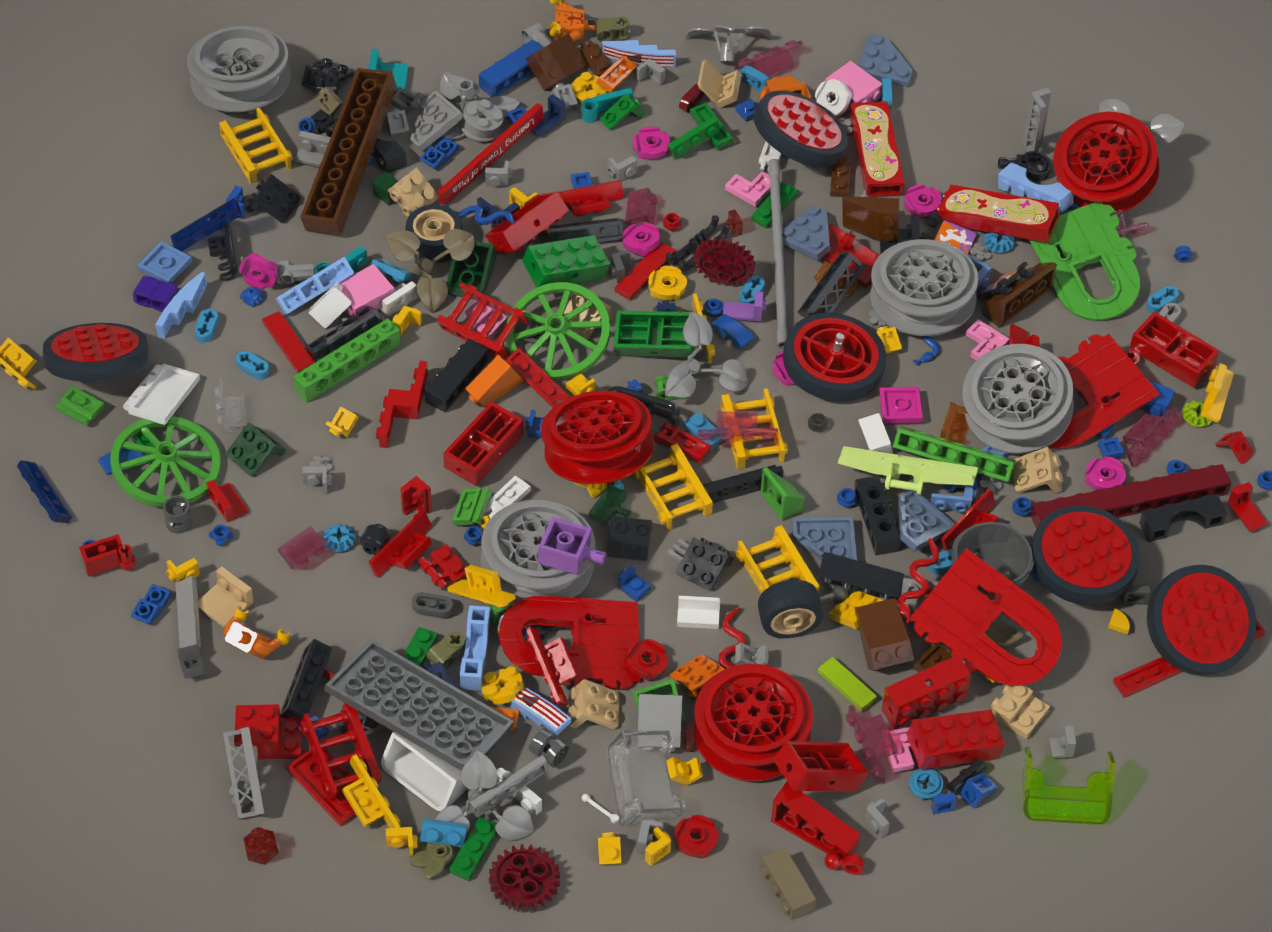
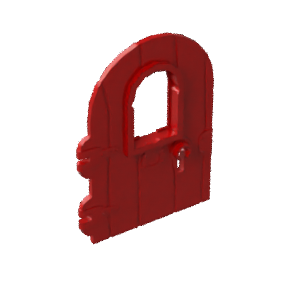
M1098 334L1092 335L1088 338L1091 342L1090 344L1086 340L1079 344L1078 353L1068 359L1063 356L1058 357L1069 371L1073 388L1088 406L1072 415L1066 431L1058 440L1047 446L1048 448L1065 449L1075 447L1160 396V393L1110 334L1104 337ZM1119 394L1118 397L1112 400V397Z
M967 548L910 617L915 622L914 628L918 636L922 637L925 632L928 634L924 639L926 642L931 644L942 642L952 650V657L958 655L961 660L966 662L965 666L970 673L979 670L988 678L1007 686H1024L1044 678L1058 661L1062 647L1060 628L1052 613ZM980 586L982 589L988 592L990 596H994L996 600H989L988 596L984 595L977 588ZM1001 612L1023 629L1029 631L1035 638L1038 650L1035 651L1033 657L1016 658L984 635Z
M531 596L511 605L500 622L499 640L505 655L514 665L527 673L543 677L542 673L544 671L535 659L536 652L534 647L524 640L523 630L533 625L571 627L573 646L568 651L579 675L573 679L574 686L585 679L603 681V684L610 689H616V683H620V689L626 690L632 687L633 683L641 682V678L635 676L625 666L626 653L630 645L639 640L638 602L558 596ZM570 681L563 685L570 686Z

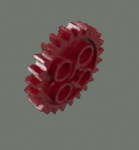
M714 237L713 241L710 238H707L706 242L702 241L701 245L698 244L693 256V262L696 263L695 268H699L698 273H705L704 278L710 277V282L716 280L717 285L723 282L727 286L730 283L733 287L735 283L742 285V281L747 283L748 279L752 278L756 261H754V256L750 255L751 251L745 250V245L739 246V241L732 243L731 238L725 241L724 237L721 240Z
M521 844L520 850H517L515 846H512V852L505 849L504 857L497 855V862L493 861V869H489V876H491L489 877L490 890L495 892L494 898H501V905L508 902L509 910L516 906L517 912L520 911L521 907H525L526 912H528L530 906L537 910V904L539 903L545 907V899L552 901V894L557 895V887H560L559 865L554 864L555 858H548V851L541 854V847L534 851L531 844L528 849H525L523 844ZM536 872H543L544 874H542V875H537V874H535V873H536ZM508 881L514 882L513 884H506ZM529 889L534 890V891L531 892V893L526 892V890H529Z

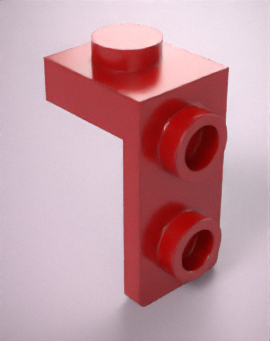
M1247 482L1232 488L1228 504L1249 532H1253L1266 526L1267 521L1250 501L1253 487Z

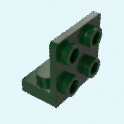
M248 422L225 455L248 475L254 477L270 454L276 453L282 456L286 449L261 428Z

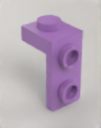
M756 291L755 304L724 302L723 314L735 320L761 322L762 311L766 312L767 300H763V292Z

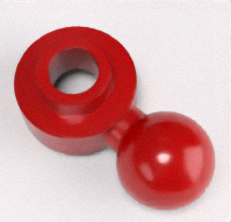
M830 852L824 858L825 866L828 869L835 870L842 867L845 872L852 875L863 873L865 862L859 855L850 854L843 859L838 853Z

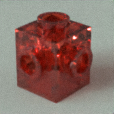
M256 827L243 838L248 861L265 865L279 854L274 831Z

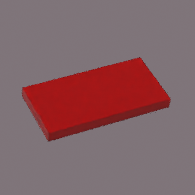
M830 224L828 228L831 251L821 259L832 265L840 252H850L866 266L855 281L866 288L872 282V268L880 255L855 239L849 249L841 248L843 244L840 243V240L845 232ZM853 262L848 266L849 274H853L858 268Z
M326 748L322 749L326 761L335 758ZM311 749L286 766V770L340 827L356 816V813L342 792L344 787L337 789L338 793L335 799L330 800L328 794L324 793L322 788L323 779ZM343 765L329 769L333 780L351 775Z

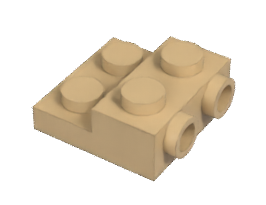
M417 167L388 189L391 198L399 204L402 212L407 217L417 208L430 205L439 198Z
M1006 685L1002 691L1003 696L1001 699L996 697L991 705L993 715L997 722L1027 739L1049 712L1050 706L1034 697L1033 690L1025 685Z

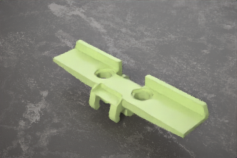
M843 446L838 459V464L886 476L885 488L888 490L890 487L917 491L919 495L922 493L924 483L928 482L935 484L974 485L978 472V467ZM900 474L912 475L914 483L899 481Z

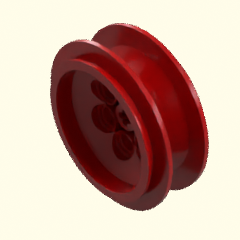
M1099 112L1079 119L1061 135L1053 155L1057 182L1071 191L1074 204L1083 207L1094 202H1102L1103 205H1110L1114 208L1115 214L1126 212L1141 204L1155 188L1160 173L1157 145L1149 128L1135 117L1119 112Z
M614 391L586 392L560 402L546 414L541 424V436L545 444L544 456L548 467L559 477L582 484L608 483L632 475L649 461L654 451V438L650 431L652 424L650 412L635 397Z
M741 664L726 668L715 674L705 683L696 699L693 729L696 746L710 766L728 777L754 782L782 776L783 774L778 770L773 759L786 741L810 742L813 711L808 694L796 679L775 667L763 664Z

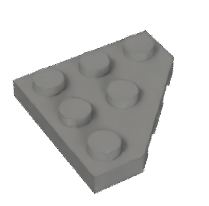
M434 91L421 103L422 111L417 116L414 125L416 130L411 135L410 140L419 150L423 151L435 140L443 136L451 127L458 124L464 118L462 112L438 91Z

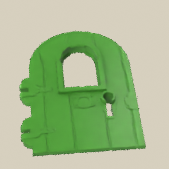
M1094 202L1060 215L1048 243L1029 239L1040 263L1055 262L1057 264L1053 288L1064 307L1076 316L1092 321H1105L1122 315L1133 306L1140 291V276L1133 262L1136 259L1137 252L1135 248L1128 250V248L1133 247L1132 242L1128 238H1120L1116 230L1120 219L1117 215H1114L1116 213L1114 208L1110 205H1103L1102 202ZM1057 246H1060L1064 254V259L1060 257V252H1058L1056 248ZM1099 261L1114 287L1113 295L1107 299L1100 300L1092 298L1085 291V287L1076 270L1087 264H1094Z

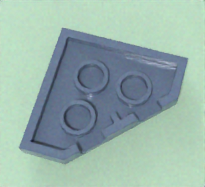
M869 34L858 66L878 81H881V78H891V84L908 88L913 74L912 68L887 37Z
M814 205L809 207L782 229L783 245L819 261L831 251L827 211Z
M909 490L900 495L898 500L900 539L914 552L929 545L928 538H932L935 542L955 525L926 498L917 494V491Z
M853 517L792 518L793 539L820 560H822L824 552L857 560Z

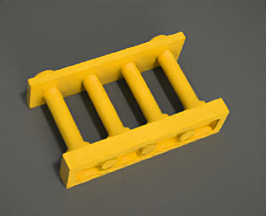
M260 108L256 109L257 119L236 127L229 126L226 120L219 122L220 135L250 184L257 182V173L260 170L284 162L288 170L292 169L291 161L293 157L290 150L285 149L270 125L267 114H263ZM261 126L263 129L262 132L243 139L236 138V134L254 127ZM267 137L271 142L249 152L243 149V146ZM276 150L279 154L257 164L251 162L252 158Z
M768 388L764 389L763 399L740 403L731 402L729 394L721 395V411L737 469H744L746 460H749L750 457L778 453L780 463H784L785 454H788L787 444L782 440L773 409L774 398L769 395ZM765 407L767 414L739 419V417H735L734 413L740 410ZM769 422L771 428L768 431L748 434L739 432L740 426ZM773 438L775 446L747 450V448L743 447L744 442Z
M678 444L670 446L668 458L643 466L633 473L634 478L639 480L658 512L659 521L661 524H665L668 531L672 530V519L697 509L698 511L701 510L705 517L712 514L713 502ZM669 465L675 466L677 470L676 473L651 481L647 475ZM677 480L684 481L686 485L684 488L662 496L656 490L658 487ZM688 494L693 496L694 502L668 511L664 504Z
M782 525L774 528L772 540L747 549L742 540L738 541L736 557L739 562L744 564L760 593H763L765 589L774 584L791 578L813 584L819 593L817 581ZM774 547L779 548L781 551V555L758 564L751 557ZM784 562L789 564L791 570L766 580L760 572Z

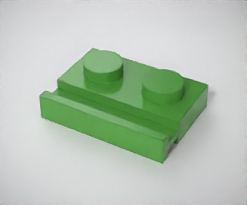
M74 386L60 398L61 401L55 404L57 411L85 426H88L89 422L93 421L105 408L104 402Z
M481 488L463 489L452 519L455 526L473 525L474 523L481 525L492 494L490 488H486V490Z

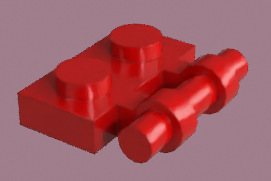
M447 544L430 553L432 561H427L425 557H421L418 560L422 571L425 574H429L433 584L439 586L441 590H445L448 587L446 583L448 580L454 584L461 579L467 578L465 564ZM439 568L442 573H438L435 569Z

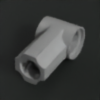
M536 23L521 32L526 43L533 39L543 48L552 43L540 23Z
M285 260L277 263V283L281 286H290L294 281H305L314 275V263L293 265L290 261Z

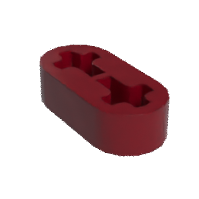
M698 83L680 100L679 108L687 113L705 96V93L699 89Z

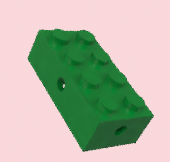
M595 235L528 246L522 259L536 288L555 282L576 284L604 279L611 265Z
M617 311L613 348L617 355L688 357L695 351V347L690 346L685 341L683 327L691 312Z

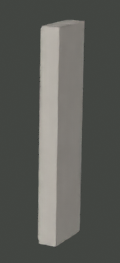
M191 575L175 584L180 648L196 644L199 648L201 647L197 581Z
M541 755L471 801V809L474 815L479 817L546 773L548 765L545 757Z

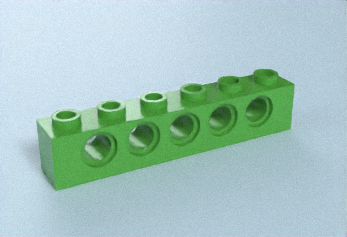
M387 318L294 375L295 392L306 403L401 345L400 330Z
M904 426L898 428L893 444L894 448L940 462L978 467L977 473L1007 482L1011 480L1016 464L1014 459Z

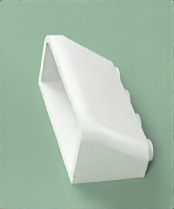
M392 732L381 759L384 771L433 809L441 811L445 807L452 805L468 789L461 781V770L396 732Z

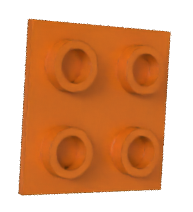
M701 654L687 664L677 668L669 676L688 688L686 693L689 698H696L705 683L715 674L724 670V668L704 654Z

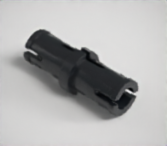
M981 759L975 760L973 764L967 769H962L959 775L947 784L948 790L957 795L964 787L967 779L979 775L987 769L986 764Z

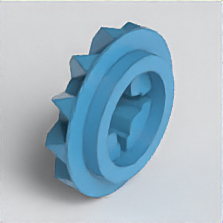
M988 232L984 236V244L993 252L1005 253L1014 246V237ZM998 237H1001L1002 240L997 243Z
M338 523L336 526L330 525V528L325 530L323 536L324 545L329 550L335 552H343L350 549L356 541L354 529L350 528L348 524L341 525ZM338 533L342 535L340 542L337 539Z
M919 769L910 776L909 789L913 792V796L917 795L921 800L923 798L931 800L933 796L940 794L943 790V779L932 769ZM929 779V786L924 790L923 784Z

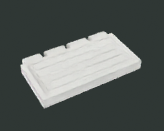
M156 364L125 402L123 408L130 415L165 425L200 381V374L167 364Z

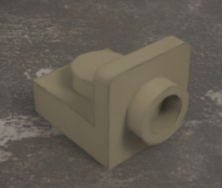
M335 86L324 87L315 100L330 116H333L343 104L335 94L337 90Z

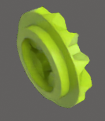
M1192 400L1191 403H1186L1182 411L1184 420L1195 427H1205L1212 422V420H1208L1201 415L1197 417L1196 411H1202L1204 404L1201 400L1199 402Z

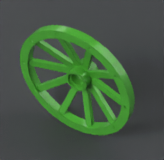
M567 282L545 284L525 294L513 307V309H521L525 313L526 319L543 324V326L515 333L514 327L506 339L510 354L517 349L515 340L544 333L525 354L531 358L550 338L545 369H541L552 380L569 379L586 372L599 361L608 346L611 326L607 310L598 296L583 286ZM564 293L559 309L554 314L545 295ZM570 294H575L588 300L563 317ZM540 299L548 317L544 318L524 310L532 302ZM592 306L597 309L601 317V321L569 322ZM602 328L598 344L595 345L570 329ZM567 335L593 352L585 360L577 364L565 336ZM557 340H560L572 367L552 370Z
M174 416L165 425L147 419H141L132 423L116 438L110 457L111 472L118 486L133 499L155 507H163L164 502L172 497L164 496L167 469H171L184 493L178 496H183L190 504L207 494V482L214 480L216 483L221 462L217 444L207 431L189 420ZM167 427L165 441L160 442L149 431V428ZM173 428L181 429L191 434L176 444L171 442ZM142 432L155 447L127 441L132 436ZM199 439L209 452L180 451V449ZM122 448L150 454L119 463V455ZM182 458L211 459V471L208 474ZM154 461L133 484L127 480L122 472L124 469ZM176 464L205 481L190 491ZM158 467L161 468L157 495L138 489Z

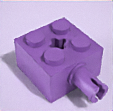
M552 517L538 548V563L577 575L585 560L603 565L606 552L589 548L592 528Z

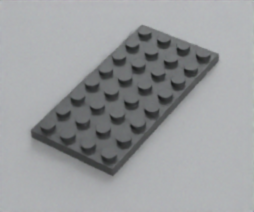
M373 639L324 688L325 692L461 771L476 750L487 756L514 724V721Z

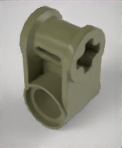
M627 17L601 18L595 24L597 39L601 42L624 41L630 37V30L628 29L630 21Z
M457 631L449 633L438 644L429 649L426 657L433 664L440 661L444 669L447 670L465 653L464 635Z

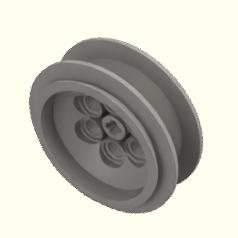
M232 26L209 33L193 45L187 57V67L191 75L190 85L194 96L204 105L220 111L243 112L264 107L281 97L291 81V70L287 63L288 49L285 42L275 33L259 27Z
M928 239L901 242L885 250L873 265L870 292L873 310L884 323L890 327H895L900 332L918 336L944 334L963 325L975 310L978 286L977 269L972 260L963 251L950 244Z
M1010 344L985 353L971 366L964 380L963 402L967 424L972 433L982 443L1000 452L1026 454L1046 448L1063 435L1072 419L1074 409L1073 383L1069 371L1054 354L1034 345Z
M526 500L506 506L493 515L486 524L481 542V568L498 572L502 591L515 594L516 599L512 601L513 603L531 596L575 598L587 587L594 569V562L583 561L577 575L538 563V548L552 517L591 528L587 521L573 509L547 500ZM592 531L589 548L595 549V537Z

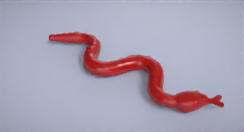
M928 538L933 557L915 560L909 566L910 575L922 588L916 591L905 592L899 598V611L907 617L906 623H909V621L913 622V619L909 617L910 608L905 601L907 599L923 598L929 593L930 586L928 580L918 573L917 569L919 567L932 566L939 560V550L932 538Z
M736 607L725 616L722 627L727 634L738 640L737 644L740 642L746 644L744 634L729 626V622L740 610V607ZM736 645L723 649L719 654L718 661L724 669L735 666L727 661V656L735 654Z

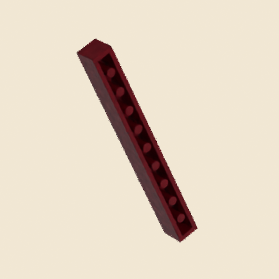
M1223 464L1210 465L1206 468L1191 469L1187 472L1172 473L1163 477H1153L1149 480L1116 485L1107 489H1097L1088 493H1078L1069 497H1059L1046 502L1040 501L1033 504L1031 518L1037 529L1040 522L1050 513L1060 508L1079 505L1102 509L1117 518L1140 514L1149 508H1159L1167 504H1176L1188 499L1201 498L1205 495H1228L1231 481Z

